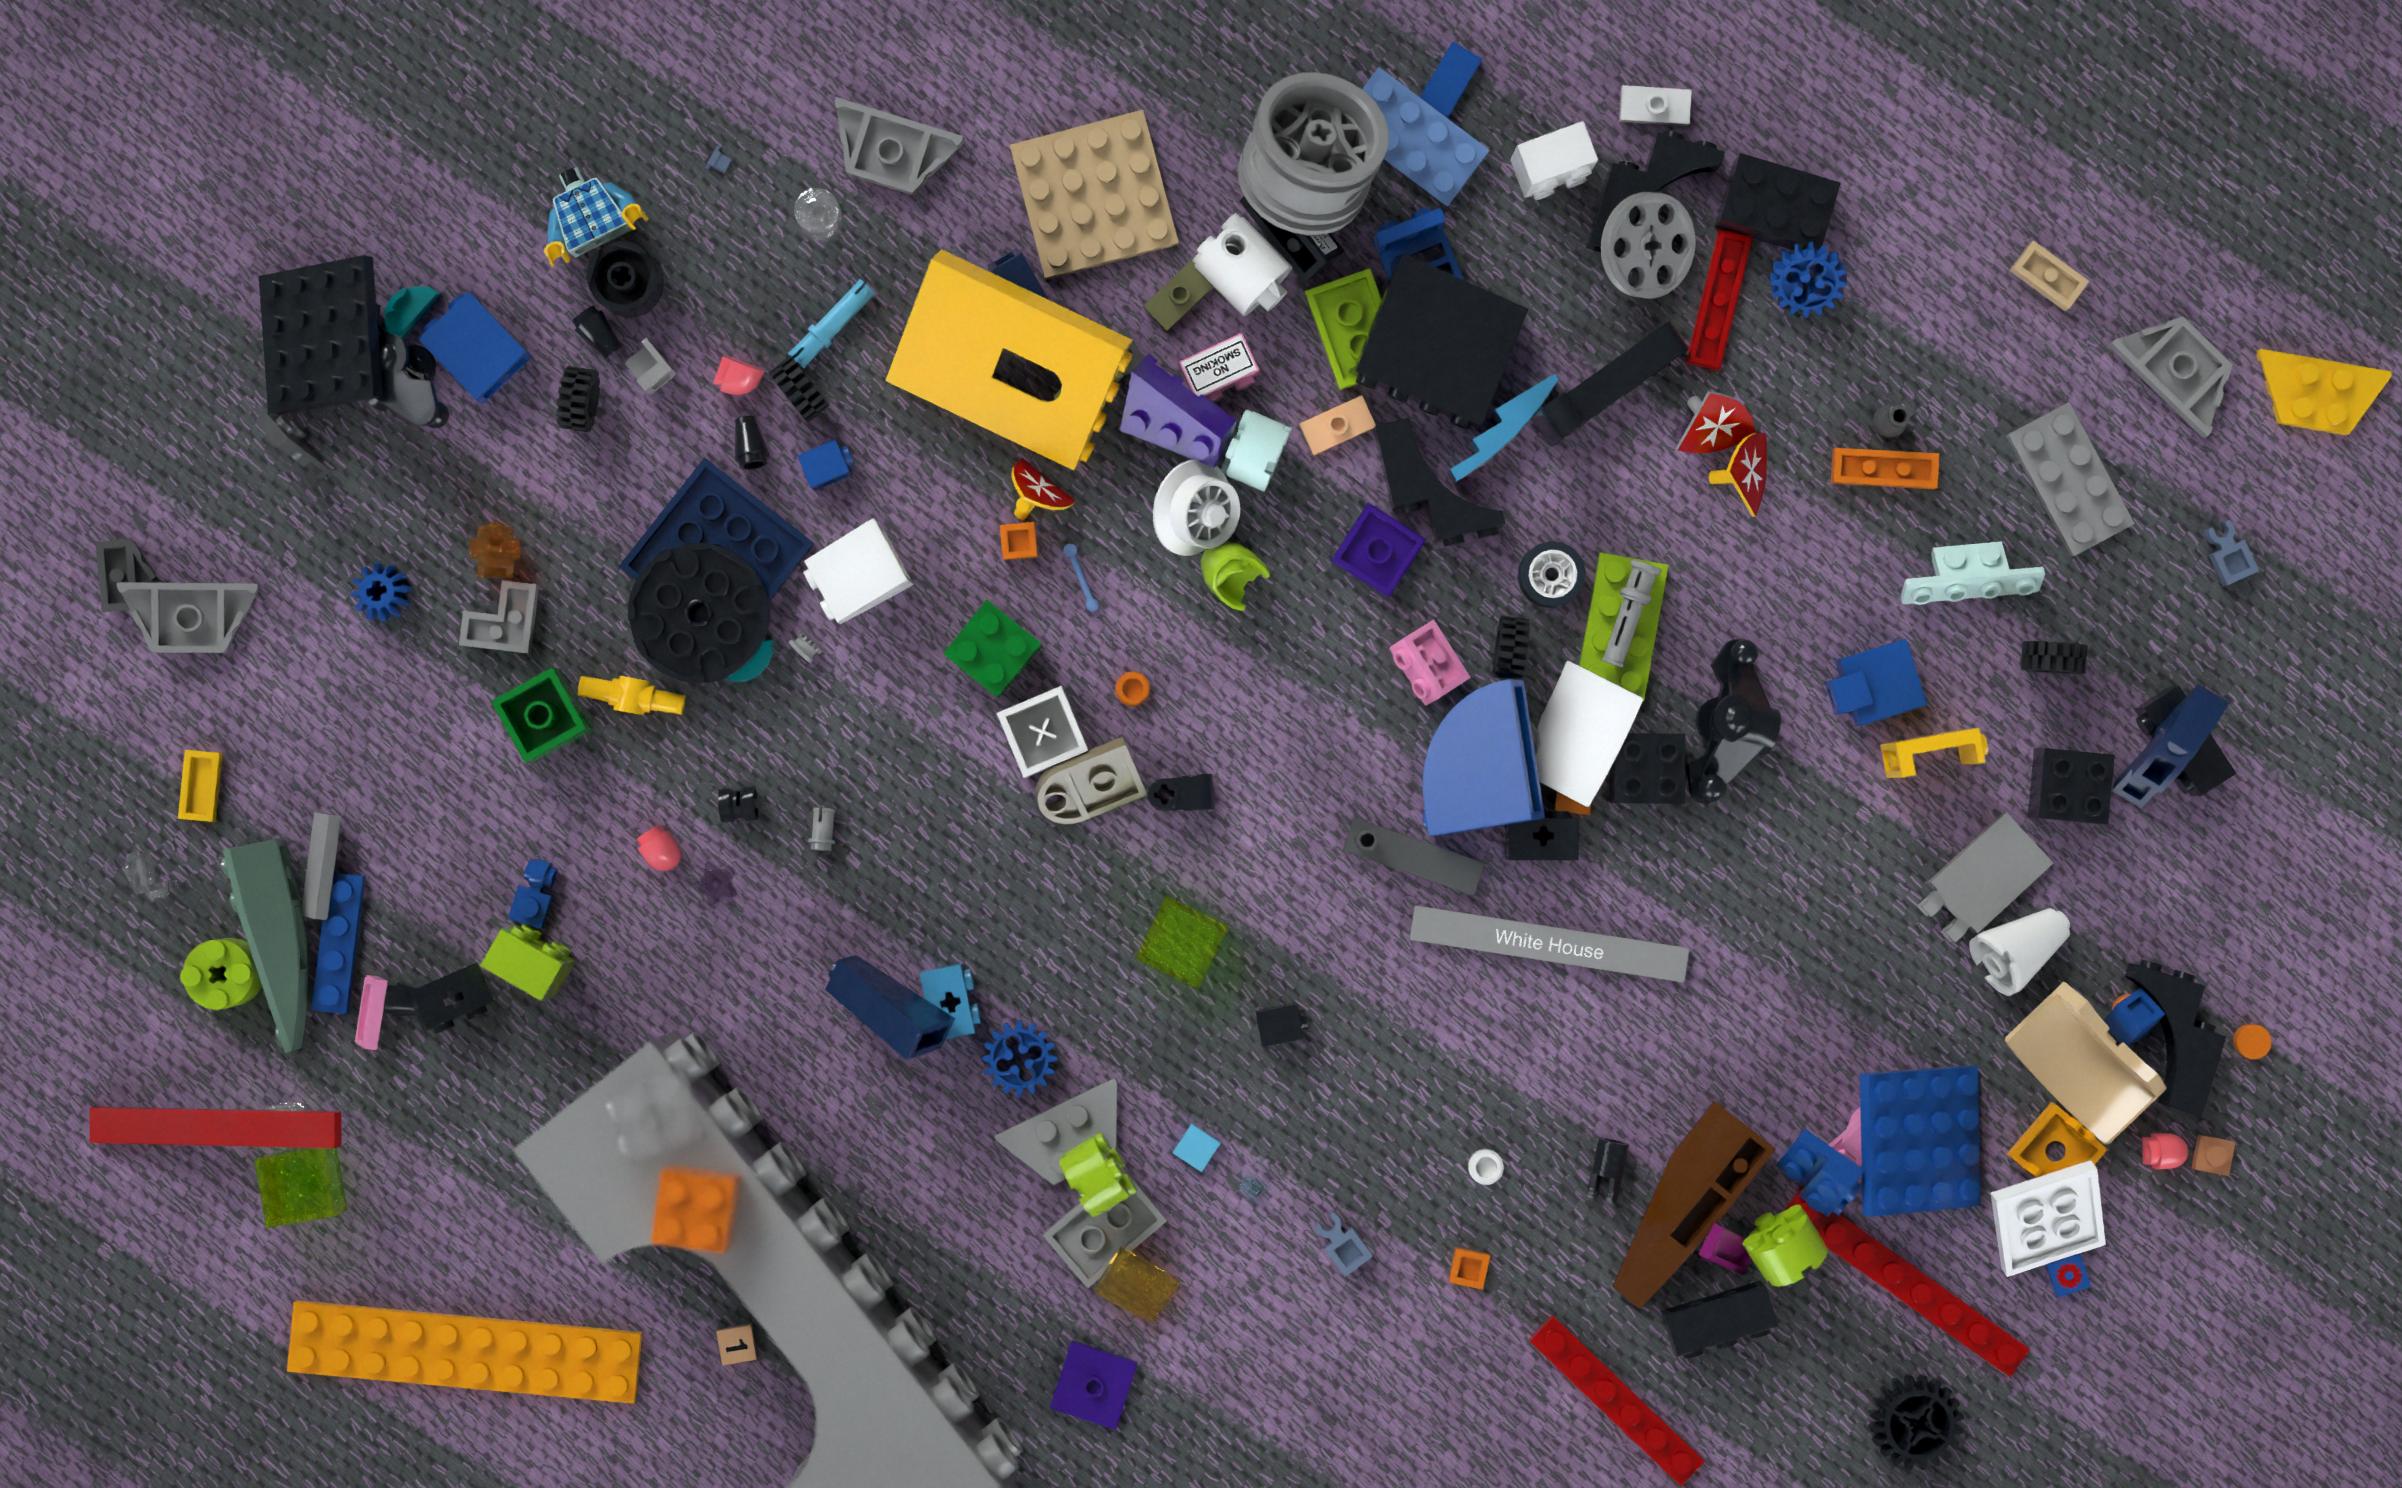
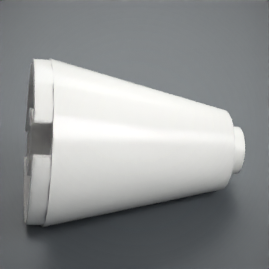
M2048 908L1978 933L1969 942L1970 953L1976 965L1983 961L1990 975L1984 977L1987 982L1998 992L2011 996L2014 993L2020 992L2070 936V922L2061 911Z

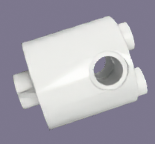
M1234 213L1222 225L1223 231L1216 239L1210 236L1198 247V254L1192 262L1195 264V268L1243 317L1252 312L1259 304L1268 312L1287 294V291L1280 284L1290 273L1292 266L1244 217L1241 218L1237 213Z

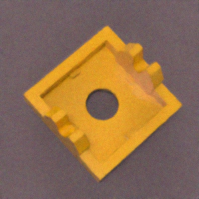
M2051 1102L2006 1155L2031 1177L2037 1178L2090 1160L2095 1165L2108 1149L2096 1139L2091 1131L2085 1129L2082 1123L2069 1116L2057 1104ZM2052 1141H2059L2065 1147V1155L2059 1161H2051L2046 1156V1147Z

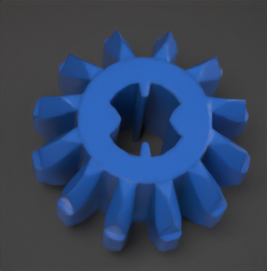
M376 562L374 563L373 571L363 567L361 573L364 579L353 578L352 580L353 584L360 586L358 591L350 593L352 598L361 599L356 604L355 609L357 611L366 610V618L374 620L378 615L380 621L387 622L390 613L395 617H400L402 613L397 605L400 604L407 607L410 605L409 600L402 598V593L408 594L412 592V587L401 586L408 578L405 573L396 574L397 567L392 564L384 568L382 563ZM381 586L386 587L387 593L382 594L381 598L375 596V591L380 590Z

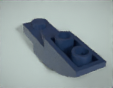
M2197 684L2156 729L2155 738L2116 779L2112 791L2141 808L2157 792L2162 794L2207 739L2228 707L2229 701Z

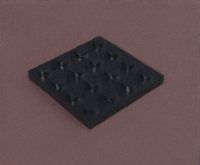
M360 255L258 276L269 414H286L383 397L373 257Z

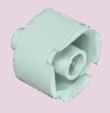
M1246 409L1238 426L1237 435L1232 439L1226 452V459L1221 472L1230 478L1265 492L1278 464L1283 445H1286L1292 428Z

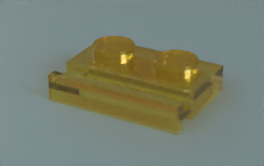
M1120 1247L1102 1274L1103 1278L1093 1289L1097 1295L1154 1325L1156 1322L1155 1318L1160 1311H1163L1180 1285L1178 1277Z

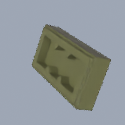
M1191 260L1143 308L1168 332L1215 287L1195 268V264Z

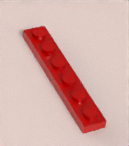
M1553 1315L1529 1339L1553 1365L1681 1487L1705 1462L1701 1456Z

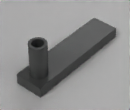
M1355 817L1343 850L1472 896L1475 895L1486 864Z

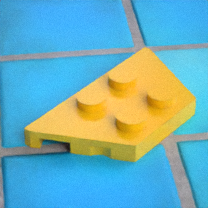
M2259 349L2256 354L2265 375L2268 395L2273 401L2272 408L2277 424L2340 435L2350 434L2392 376V371L2266 349Z

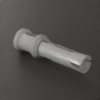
M1631 560L1630 563L1632 570L1626 588L1621 589L1620 594L1623 602L1605 655L1602 658L1603 662L1621 668L1624 667V661L1642 608L1651 601L1649 593L1655 576L1660 575L1661 569L1655 566Z

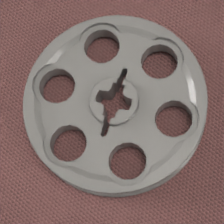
M1641 192L1627 197L1612 211L1602 233L1601 258L1606 275L1618 290L1629 296L1652 299L1668 294L1683 281L1694 258L1695 230L1691 217L1678 200L1667 194ZM1665 204L1669 215L1667 220L1661 223L1658 219V211ZM1637 206L1640 218L1635 225H1632L1629 220V213L1633 207ZM1679 234L1682 238V246L1675 253L1671 244L1674 236ZM1619 238H1622L1625 242V250L1618 257L1614 252V245ZM1651 241V248L1645 250V243ZM1664 265L1667 269V278L1664 283L1660 284L1657 280V272ZM1635 267L1639 272V279L1634 286H1631L1628 281V275L1631 269Z

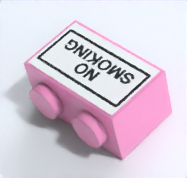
M1242 333L1179 361V369L1189 390L1198 397L1201 394L1213 403L1224 398L1222 392L1235 386L1236 390L1240 391L1255 383L1254 377L1259 375V368Z

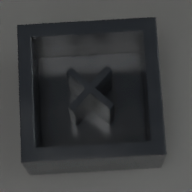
M1628 733L1610 768L1609 803L1685 804V734Z
M2035 748L2028 817L2108 825L2115 755Z

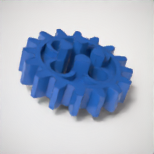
M1809 242L1806 250H1802L1799 244L1794 245L1795 253L1790 254L1784 250L1782 252L1783 262L1774 261L1773 263L1774 273H1770V285H1773L1771 286L1772 297H1778V306L1780 308L1789 304V311L1792 315L1798 309L1803 311L1804 317H1808L1810 310L1815 309L1818 315H1822V306L1826 305L1833 309L1835 307L1834 297L1842 299L1844 296L1842 287L1847 286L1845 263L1839 262V254L1837 252L1828 255V248L1825 244L1819 250H1814L1813 242ZM1815 264L1814 277H1811L1810 267ZM1802 282L1806 283L1807 292L1805 295L1800 296L1803 293Z
M1022 1020L1017 1021L1016 1028L1014 1029L1006 1022L1003 1024V1034L997 1030L992 1032V1036L996 1040L995 1043L986 1041L984 1047L990 1050V1054L982 1056V1061L990 1062V1067L984 1071V1074H994L995 1079L991 1085L994 1087L999 1083H1003L1004 1094H1007L1011 1088H1016L1017 1097L1022 1096L1024 1088H1028L1030 1093L1034 1094L1036 1093L1035 1084L1037 1082L1044 1087L1048 1084L1044 1077L1045 1073L1054 1075L1056 1071L1053 1067L1049 1066V1062L1058 1060V1055L1049 1053V1050L1056 1044L1054 1041L1045 1042L1044 1038L1048 1033L1047 1030L1039 1034L1035 1032V1022L1028 1029L1024 1028ZM1010 1036H1016L1019 1039L1018 1050L1021 1054L1027 1053L1030 1047L1034 1045L1042 1049L1040 1057L1031 1056L1025 1061V1067L1033 1073V1077L1030 1080L1021 1078V1066L1019 1063L1012 1064L1006 1071L998 1068V1060H1010L1015 1055L1014 1049L1007 1044V1038Z

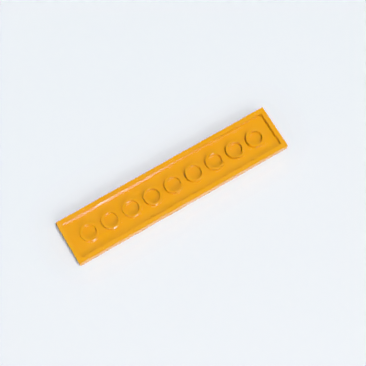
M296 1300L293 1303L287 1372L634 1404L637 1394L642 1332Z

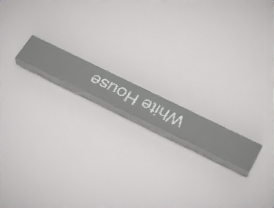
M1414 905L1409 940L1677 982L1685 981L1690 949Z

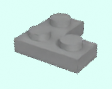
M502 580L498 615L463 611L459 645L531 654L540 585Z

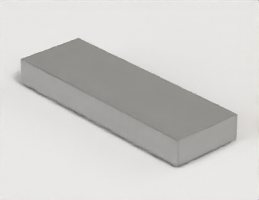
M314 812L300 914L302 916L319 920H327L341 823L340 816Z

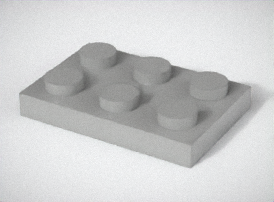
M1124 1167L1121 1168L1124 1175L1126 1173L1129 1174ZM1133 1178L1132 1180L1138 1191L1096 1217H1092L1081 1202H1079L1042 1235L1087 1289L1167 1221L1166 1216Z

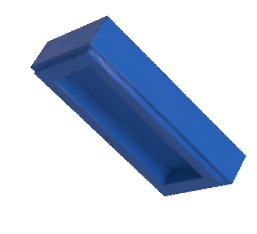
M1452 41L1420 98L1448 118L1481 63L1482 58Z

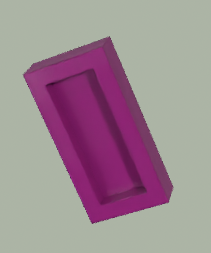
M1716 1223L1713 1224L1699 1252L1700 1256L1742 1275H1745L1752 1261L1743 1245V1241L1747 1237Z

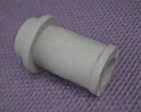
M813 808L812 838L808 839V843H811V850L831 851L832 845L836 844V841L832 840L836 810Z

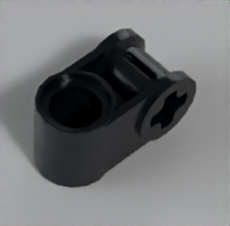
M1213 774L1186 775L1180 778L1157 780L1148 790L1149 803L1153 808L1160 811L1215 809ZM1161 785H1166L1167 791H1173V797L1167 800L1166 805L1161 804L1160 799L1154 798V793L1160 790Z

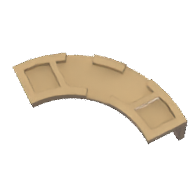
M2063 982L2006 1036L2005 1042L2021 1063L2076 1120L2082 1123L2087 1130L2091 1131L2100 1142L2107 1145L2167 1088L2158 1073L2138 1057L2124 1042L2118 1046L2116 1045L2117 1041L2107 1032L2110 1029L2109 1026L2101 1019L2089 1001L2067 983Z

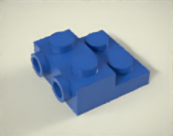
M1807 1129L1800 1133L1776 1164V1166L1784 1171L1787 1177L1805 1185L1798 1196L1805 1200L1811 1209L1822 1212L1827 1217L1832 1211L1839 1215L1848 1202L1855 1198L1862 1187L1857 1181L1864 1172V1169Z

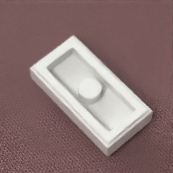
M1623 85L1621 87L1619 122L1689 126L1692 90Z

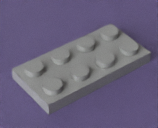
M2070 402L2006 435L2070 557L2078 555L2135 524Z

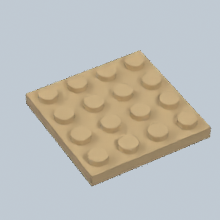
M1143 110L1010 145L1045 280L1179 245Z

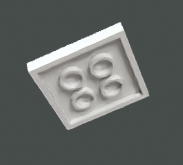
M2091 1160L1991 1192L2001 1268L2007 1277L2106 1245L2098 1172Z

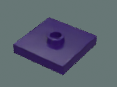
M1368 502L1330 562L1389 599L1427 539Z
M1072 1340L1050 1409L1116 1430L1138 1362Z

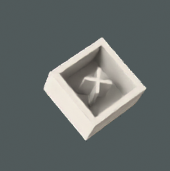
M1584 121L1517 145L1510 161L1524 198L1534 196L1535 200H1540L1555 193L1554 188L1566 183L1567 188H1572L1586 182V176L1592 173L1591 171L1596 165L1598 158Z
M1062 686L997 713L1023 778L1035 775L1053 765L1089 751Z

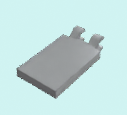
M2003 812L1928 881L1934 891L1920 902L1917 907L1925 916L1929 915L1932 917L1944 905L1955 918L1940 932L1949 942L1953 941L1955 943L1966 933L1968 928L1978 934L2041 876L2053 862L2007 812Z

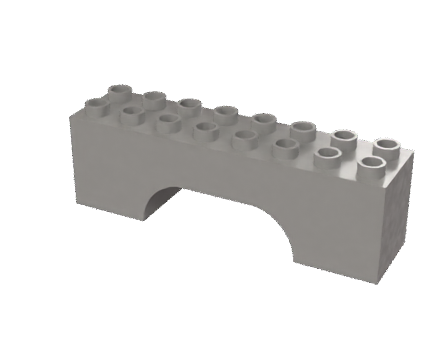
M675 1030L650 1041L513 1149L602 1264L627 1250L642 1246L659 1245L651 1243L660 1173L667 1165L741 1174L731 1247L725 1253L688 1248L682 1249L700 1255L718 1269L806 1381L810 1389L816 1411L814 1446L812 1452L801 1461L786 1488H1013L1019 1467L1015 1457L1023 1452V1448L1015 1434L1002 1419L997 1417L986 1426L976 1414L971 1402L978 1398L980 1394L974 1382L957 1363L953 1362L945 1370H942L932 1358L928 1347L936 1341V1337L928 1323L912 1307L899 1316L885 1298L884 1292L893 1283L884 1267L869 1252L855 1260L841 1242L840 1237L850 1230L843 1215L826 1197L821 1198L814 1205L811 1204L797 1186V1182L806 1175L803 1165L783 1142H779L770 1150L753 1130V1127L763 1120L761 1112L741 1088L736 1087L728 1094L723 1092L709 1074L720 1065V1062L714 1051L699 1034L692 1032L684 1039Z

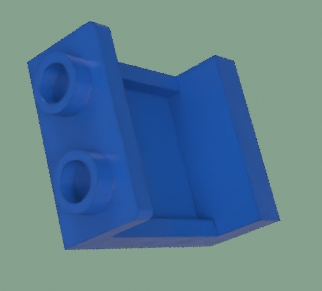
M468 292L465 295L460 294L455 297L448 305L449 310L440 319L435 318L423 328L422 332L424 334L418 340L475 400L484 404L533 356L524 346L518 343L480 303L481 301L475 295Z

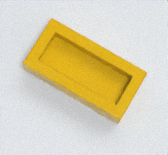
M185 750L178 819L216 822L223 753Z

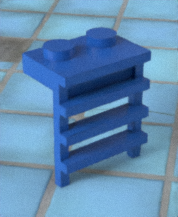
M1425 207L1411 214L1412 219L1399 224L1398 219L1378 227L1380 232L1375 233L1373 244L1387 275L1388 282L1393 273L1390 270L1391 264L1396 256L1405 254L1411 257L1438 245L1442 246L1445 256L1426 264L1435 268L1449 264L1453 276L1463 280L1443 229L1446 220L1441 208L1431 211L1430 207Z

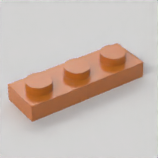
M1850 448L1832 449L1831 484L1917 489L1938 488L1939 453Z

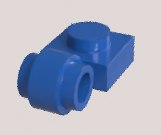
M542 859L530 860L524 872V880L529 881L531 887L518 885L508 919L539 929L544 927L554 895L542 891L545 887L552 888L558 868L552 867L553 864Z

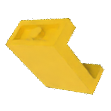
M1979 728L1961 729L1880 744L1886 778H1903L1916 775L1912 754L1958 746L1961 765L1985 763L1984 755L1988 754L1986 737L1984 734H1980Z

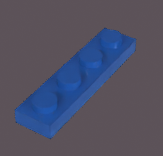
M334 872L327 920H322L311 1010L340 1014L349 1013L366 878L364 875Z

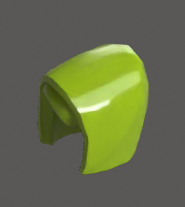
M1226 541L1213 549H1205L1200 561L1202 577L1208 588L1226 605L1239 611H1244L1246 605L1241 602L1245 595L1243 588L1247 582L1254 581L1259 574L1265 579L1270 576V569L1252 551L1239 543Z

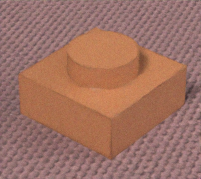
M2198 1134L2191 1168L2229 1176L2235 1142Z

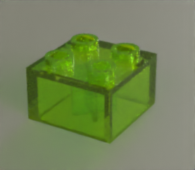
M1166 894L1135 959L1199 989L1229 925Z
M297 1148L265 1154L254 1159L266 1228L334 1217L347 1211L337 1148Z

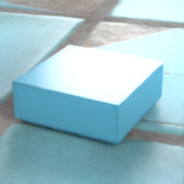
M1191 1123L1173 1150V1154L1202 1172L1221 1142Z

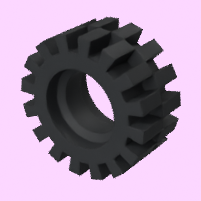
M791 356L768 372L807 422L830 406Z
M567 366V369L563 372L564 376L560 380L561 387L558 389L557 424H559V428L589 432L592 430V426H594V417L597 414L598 395L600 394V388H598L600 384L599 373L597 370Z
M1500 616L1492 663L1493 678L1522 680L1530 638L1529 619Z
M2024 641L2022 644L2021 670L2056 674H2086L2088 645L2054 641Z

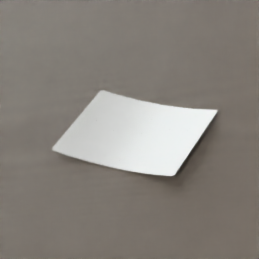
M1567 661L1537 728L1540 745L1535 756L1539 782L1589 807L1616 759L1643 699Z

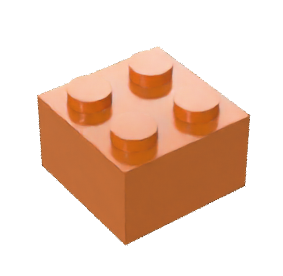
M670 1164L664 1167L660 1173L651 1243L725 1253L731 1247L741 1174Z

